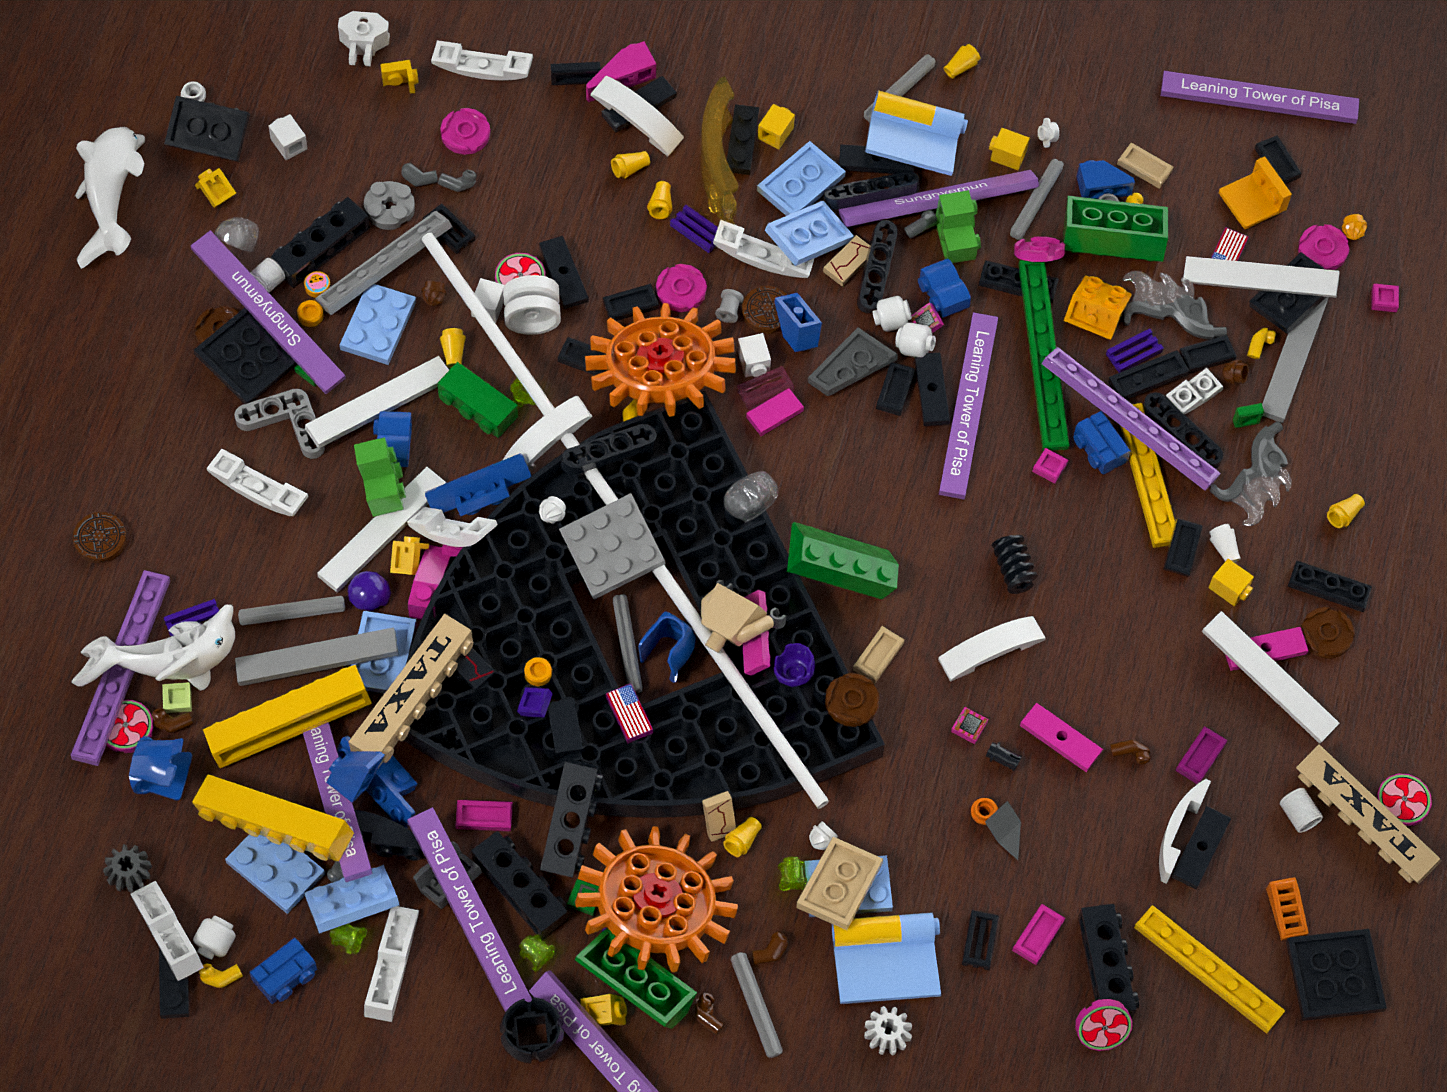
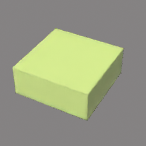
M190 682L162 684L163 709H165L166 713L192 711Z

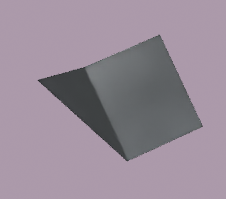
M1007 801L985 823L997 842L1018 860L1021 821Z

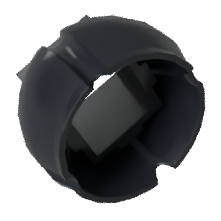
M533 997L531 1002H527L525 999L515 1002L506 1010L500 1022V1032L503 1034L500 1038L505 1051L516 1060L531 1064L533 1060L543 1062L551 1058L559 1050L564 1039V1029L561 1028L563 1025L562 1016L552 1004L544 999ZM545 1024L547 1043L519 1046L517 1027Z

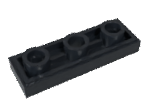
M663 75L635 91L636 94L655 109L677 97V92ZM606 108L602 110V117L615 133L631 124L614 109L608 110Z
M840 144L839 166L845 171L889 174L914 172L913 165L866 153V146Z
M559 236L540 242L539 249L551 278L559 285V297L564 309L589 302V297L564 237Z
M985 260L978 286L1023 297L1021 281H1017L1020 280L1018 268ZM1047 276L1050 304H1052L1059 279Z
M938 352L926 353L924 357L915 356L914 361L923 426L949 425L950 418L941 354Z
M1297 560L1287 586L1363 613L1372 589L1370 585Z
M1206 806L1171 878L1197 890L1229 825L1230 817ZM1197 847H1202L1205 851H1200Z

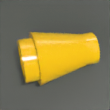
M970 44L961 46L944 67V71L953 79L957 75L978 64L977 61L981 59L980 55Z
M646 151L617 154L616 158L611 160V167L617 178H627L643 167L650 165V158Z
M659 181L656 183L655 190L647 205L650 215L656 219H665L672 212L671 185L668 182Z
M458 328L445 329L440 337L448 368H452L457 362L462 364L466 337L463 335V331Z
M1354 494L1343 501L1331 505L1327 512L1329 522L1336 528L1347 527L1360 509L1365 506L1364 499L1360 495Z
M749 817L744 823L726 834V840L723 842L725 849L735 857L746 854L757 833L762 828L760 822L753 817Z

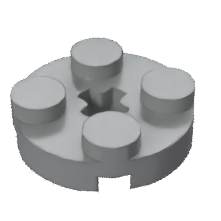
M393 181L375 182L371 185V189L364 198V210L372 224L385 230L397 229L401 227L402 223L409 222L412 219L415 211L414 197L409 186ZM387 202H393L394 204H396V206H391V209H386V205L384 204Z

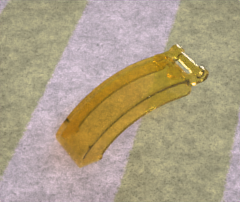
M724 76L715 84L704 111L701 137V174L711 212L716 213L719 220L735 225L733 216L737 213V203L732 193L738 190V183L729 168L722 146L724 133L733 121L727 105L730 100L734 99V92Z

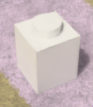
M290 114L284 118H278L268 125L270 138L285 160L307 150L306 136Z
M480 278L474 294L496 323L504 303L503 288L505 285Z
M763 333L738 338L737 352L745 377H759L770 372L771 358Z

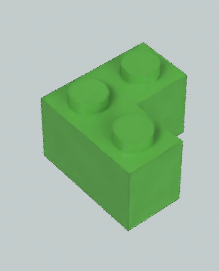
M969 190L939 195L936 211L938 221L936 228L945 259L948 258L952 263L975 260L977 250L981 248L979 234H975L973 229L975 227L974 215L977 214V204L975 199L971 200Z
M385 437L355 444L357 466L364 481L366 500L373 517L403 510L402 499L406 498V491L403 482H399V478L403 477L400 462H397L394 447L388 446Z

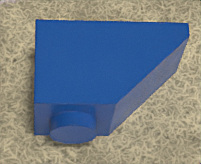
M1089 160L1079 163L1076 177L1081 197L1098 199L1107 193L1113 194L1116 197L1132 195L1135 184L1133 177L1104 160Z
M798 293L776 297L775 306L782 334L792 349L798 352L818 347L822 322Z
M350 751L343 759L338 757L329 768L331 774L326 783L353 803L369 787L385 754L381 751Z

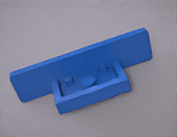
M519 453L425 492V497L430 508L442 510L443 513L457 508L460 516L465 514L473 515L479 512L482 507L502 503L507 497H510L508 487L530 478L531 473L523 454Z
M349 736L343 737L337 747V753L341 759L351 751L349 746L351 738ZM392 755L387 763L383 762L377 769L366 791L392 821L405 828L408 827L407 820L415 815V811L402 796L414 791L418 783Z

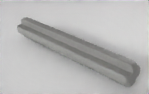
M929 54L925 55L886 92L902 97L935 66V59ZM873 104L864 111V118L868 122L871 119Z
M1057 159L1051 160L1039 181V187L1034 189L1011 228L1010 236L1012 238L1021 240L1063 170L1064 164L1062 161Z
M625 594L616 595L613 597V605L627 685L631 683L635 693L639 694L642 692V681L628 599Z
M343 596L240 609L238 616L241 625L343 612L345 610V602Z
M742 952L737 953L731 957V963L767 1057H777L782 1054L783 1050L747 955Z

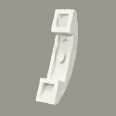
M437 41L431 62L445 70L464 76L487 80H516L528 76L533 54L508 51V55L503 56L462 50L461 44Z
M605 76L591 93V96L608 110L614 109L650 138L649 142L668 157L684 138L674 125L651 104L628 87L608 76Z
M720 220L713 244L724 252L747 264L769 272L791 277H809L814 259L795 266L778 246L743 234L744 228Z
M579 396L567 400L531 426L510 448L503 460L521 453L529 470H533L536 467L534 462L567 432L574 433L592 415Z
M223 449L219 451L207 467L209 473L237 493L280 514L294 516L308 498L307 493L288 483L282 485L246 466L239 457Z
M423 507L407 521L408 526L421 535L435 542L454 547L471 546L498 525L496 520L477 517L471 523L446 519L442 510Z
M1033 616L1020 618L991 628L962 642L941 655L938 660L951 682L974 672L976 666L1018 648L1022 651L1045 641V636Z
M1205 779L1193 787L1179 802L1170 818L1163 836L1159 855L1161 882L1167 884L1181 852L1171 847V844L1186 810L1197 814L1211 782L1210 780Z

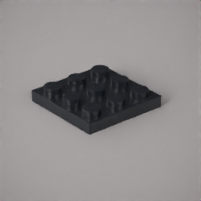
M245 307L194 349V355L244 404L255 401L297 365Z
M1370 929L1287 938L1286 945L1302 1021L1385 1012L1387 1007Z

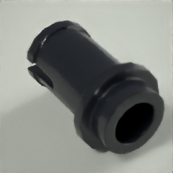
M992 742L986 754V757L990 758L989 761L992 762L994 760L1015 771L1022 756L1000 746V742L998 744Z

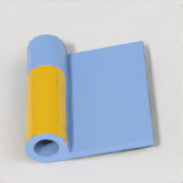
M878 90L873 103L865 152L952 176L957 140L960 133H965L968 120L964 119L963 113Z
M933 913L853 918L848 930L832 924L840 1004L940 997L941 990L934 945L935 935L940 934L939 919L934 918Z

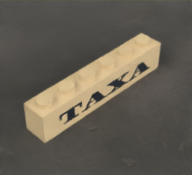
M444 614L349 740L350 750L381 751L385 756L380 765L383 762L387 763L394 753L393 748L399 740L403 741L407 737L411 723L414 719L418 720L421 718L426 710V703L431 697L435 698L442 688L441 683L446 676L450 677L455 672L458 663L455 661L461 654L466 656L471 650L474 643L472 631Z
M1320 745L1296 767L1301 772L1298 778L1309 788L1314 785L1321 791L1317 796L1329 807L1334 804L1341 811L1337 815L1349 826L1354 823L1361 830L1357 834L1369 845L1374 842L1379 846L1381 850L1378 854L1389 864L1392 861L1401 867L1398 873L1409 883L1414 880L1420 884L1442 861Z

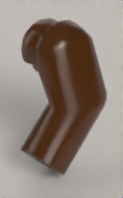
M162 708L155 709L152 712L153 724L157 728L169 733L193 725L189 712L175 718L166 714L165 709Z
M1130 739L1111 744L1113 757L1131 754L1136 757L1135 759L1138 764H1147L1150 761V749L1136 740Z
M777 931L773 933L766 949L752 951L754 965L778 961L788 947V938L783 932Z
M703 993L697 998L695 1003L696 1019L713 1034L718 1035L725 1024L713 1016L714 997L709 993Z

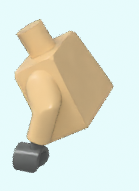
M718 580L715 588L701 600V624L712 631L705 646L717 653L720 652L726 640L741 646L743 643L771 628H783L786 623V615L778 617L779 609L772 608L770 616H767V612L760 606L733 592L732 583L724 587V581Z

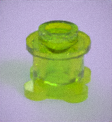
M516 378L510 386V390L514 394L513 402L518 407L528 403L534 405L535 402L527 391L521 389L524 386Z
M787 857L783 859V862L779 863L778 869L781 871L782 876L779 884L780 890L805 889L806 883H808L807 878L803 874V869L806 867L805 862L800 861L798 857Z
M349 923L331 929V942L334 946L341 945L345 947V952L348 954H357L366 936L367 929L364 927L355 928L349 925Z
M539 934L527 936L519 946L522 949L519 955L521 957L525 956L533 963L534 967L532 969L535 972L540 970L555 954V947L553 945L546 946L540 940L541 936Z

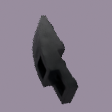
M354 810L364 844L371 842L373 853L387 858L393 855L404 856V858L412 861L420 860V858L426 859L413 832L382 816Z

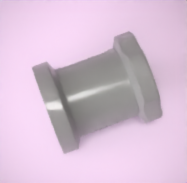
M725 289L721 293V305L716 310L715 315L723 322L734 323L738 319L737 310L744 297L736 290Z

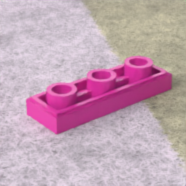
M757 590L744 597L767 612L765 592ZM768 630L743 643L745 674L753 675L770 667Z
M1301 627L1250 638L1260 648L1267 649L1268 652L1265 653L1274 661L1308 653ZM1225 654L1230 671L1241 669Z
M1038 703L1033 706L1021 721L1020 726L1085 772L1089 770L1103 751L1101 747ZM1057 737H1062L1065 740L1061 741Z

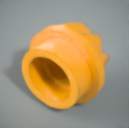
M1352 214L1344 218L1342 231L1347 238L1357 240L1364 236L1367 222L1363 219L1362 215Z

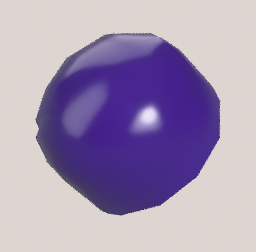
M364 571L354 576L347 590L350 602L357 609L373 612L379 606H386L391 596L389 583L379 573Z
M801 643L786 645L784 652L780 656L775 657L774 674L780 683L790 687H797L807 683L812 678L815 669L814 656L809 647Z

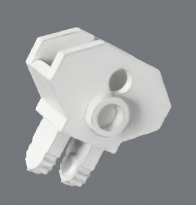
M352 11L339 18V39L350 49L349 65H355L357 55H364V65L371 66L372 56H375V52L389 45V23L378 13ZM367 19L368 22H360V20Z

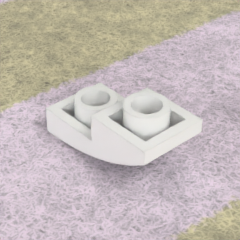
M1206 368L1189 382L1187 380L1182 382L1169 392L1166 397L1183 414H1186L1221 392L1223 386Z

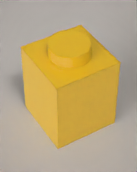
M773 104L758 125V139L780 149L794 129L795 114L785 107Z
M1001 128L998 137L994 135L989 146V150H992L991 161L1019 170L1027 152L1030 138Z
M1227 559L1212 577L1209 589L1235 606L1240 599L1245 601L1253 590L1251 583L1254 576L1230 559Z

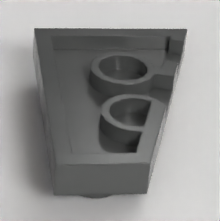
M857 328L808 377V383L825 395L830 396L898 360L897 353L860 328Z

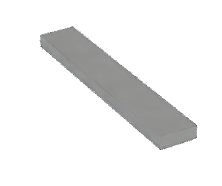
M434 211L316 297V301L330 315L334 314L425 247L422 241L424 235L433 233L435 238H438L452 227L450 221L438 211Z
M1326 297L1288 333L1262 403L1264 409L1262 416L1281 423L1284 422L1329 297Z
M393 627L235 658L237 682L239 686L398 656L396 631Z

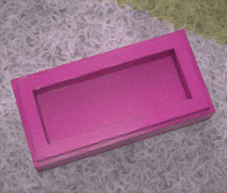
M788 388L747 412L746 418L759 435L762 436L803 412L804 406Z
M457 800L456 829L511 831L513 803Z
M1041 904L1012 951L1037 965L1064 923L1065 918Z

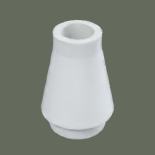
M1229 524L1218 526L1209 532L1211 535L1210 541L1224 561L1230 559L1235 563L1241 559L1234 529H1231Z

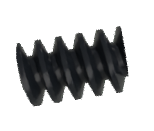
M1023 535L1001 537L991 544L994 548L995 556L998 557L997 563L1001 566L1000 571L1004 575L1007 590L1011 594L1028 591L1034 585L1032 581L1038 577L1036 572H1030L1035 566L1033 563L1028 562L1031 559V555L1024 553L1028 547L1026 544H1021L1024 541Z

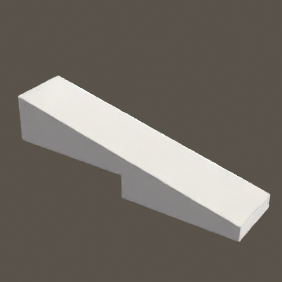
M154 881L131 893L137 908L177 980L179 981L204 968L196 950L181 927L157 882Z
M399 906L390 909L378 950V960L364 1004L365 1017L388 1022L393 1021L419 910Z

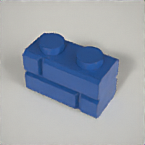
M1103 411L1082 420L1076 425L1073 436L1076 445L1080 449L1084 448L1088 454L1090 465L1094 469L1098 468L1101 474L1104 475L1128 461L1131 450Z
M293 938L250 971V976L264 996L273 1004L277 1000L279 1002L286 1000L292 994V989L299 983L302 985L308 983L315 976L317 967L314 959L299 941Z

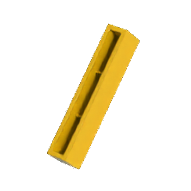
M353 665L327 677L317 679L313 683L299 689L291 690L278 698L268 700L252 709L242 711L224 721L216 722L212 726L203 729L216 763L219 768H222L370 705L372 702L356 665Z
M209 774L192 801L199 811V816L207 821L212 822L215 819L221 821L228 828H241L251 836H265L269 841L277 845L285 843L298 852L304 853L305 850L309 851L324 861H327L329 858L339 862L354 835L350 826L343 819Z

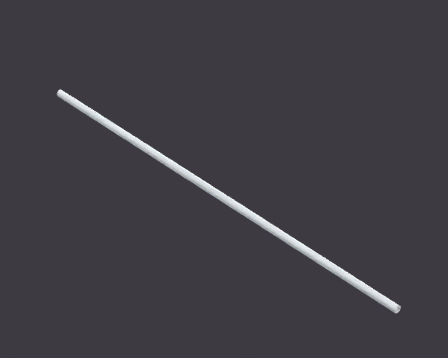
M433 233L424 235L422 238L423 243L542 414L545 416L555 409ZM567 432L560 439L567 449L580 445L571 432ZM597 468L583 472L606 505L618 500ZM665 565L652 570L705 646L712 632L701 624L702 618ZM705 646L816 807L820 809L827 805L829 802L828 798L723 648L717 653Z

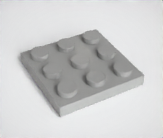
M631 493L559 529L593 599L666 564Z

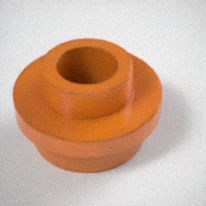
M980 798L973 803L971 816L977 823L986 825L985 821L998 810V807L993 800ZM981 809L988 810L989 815H981L979 811Z

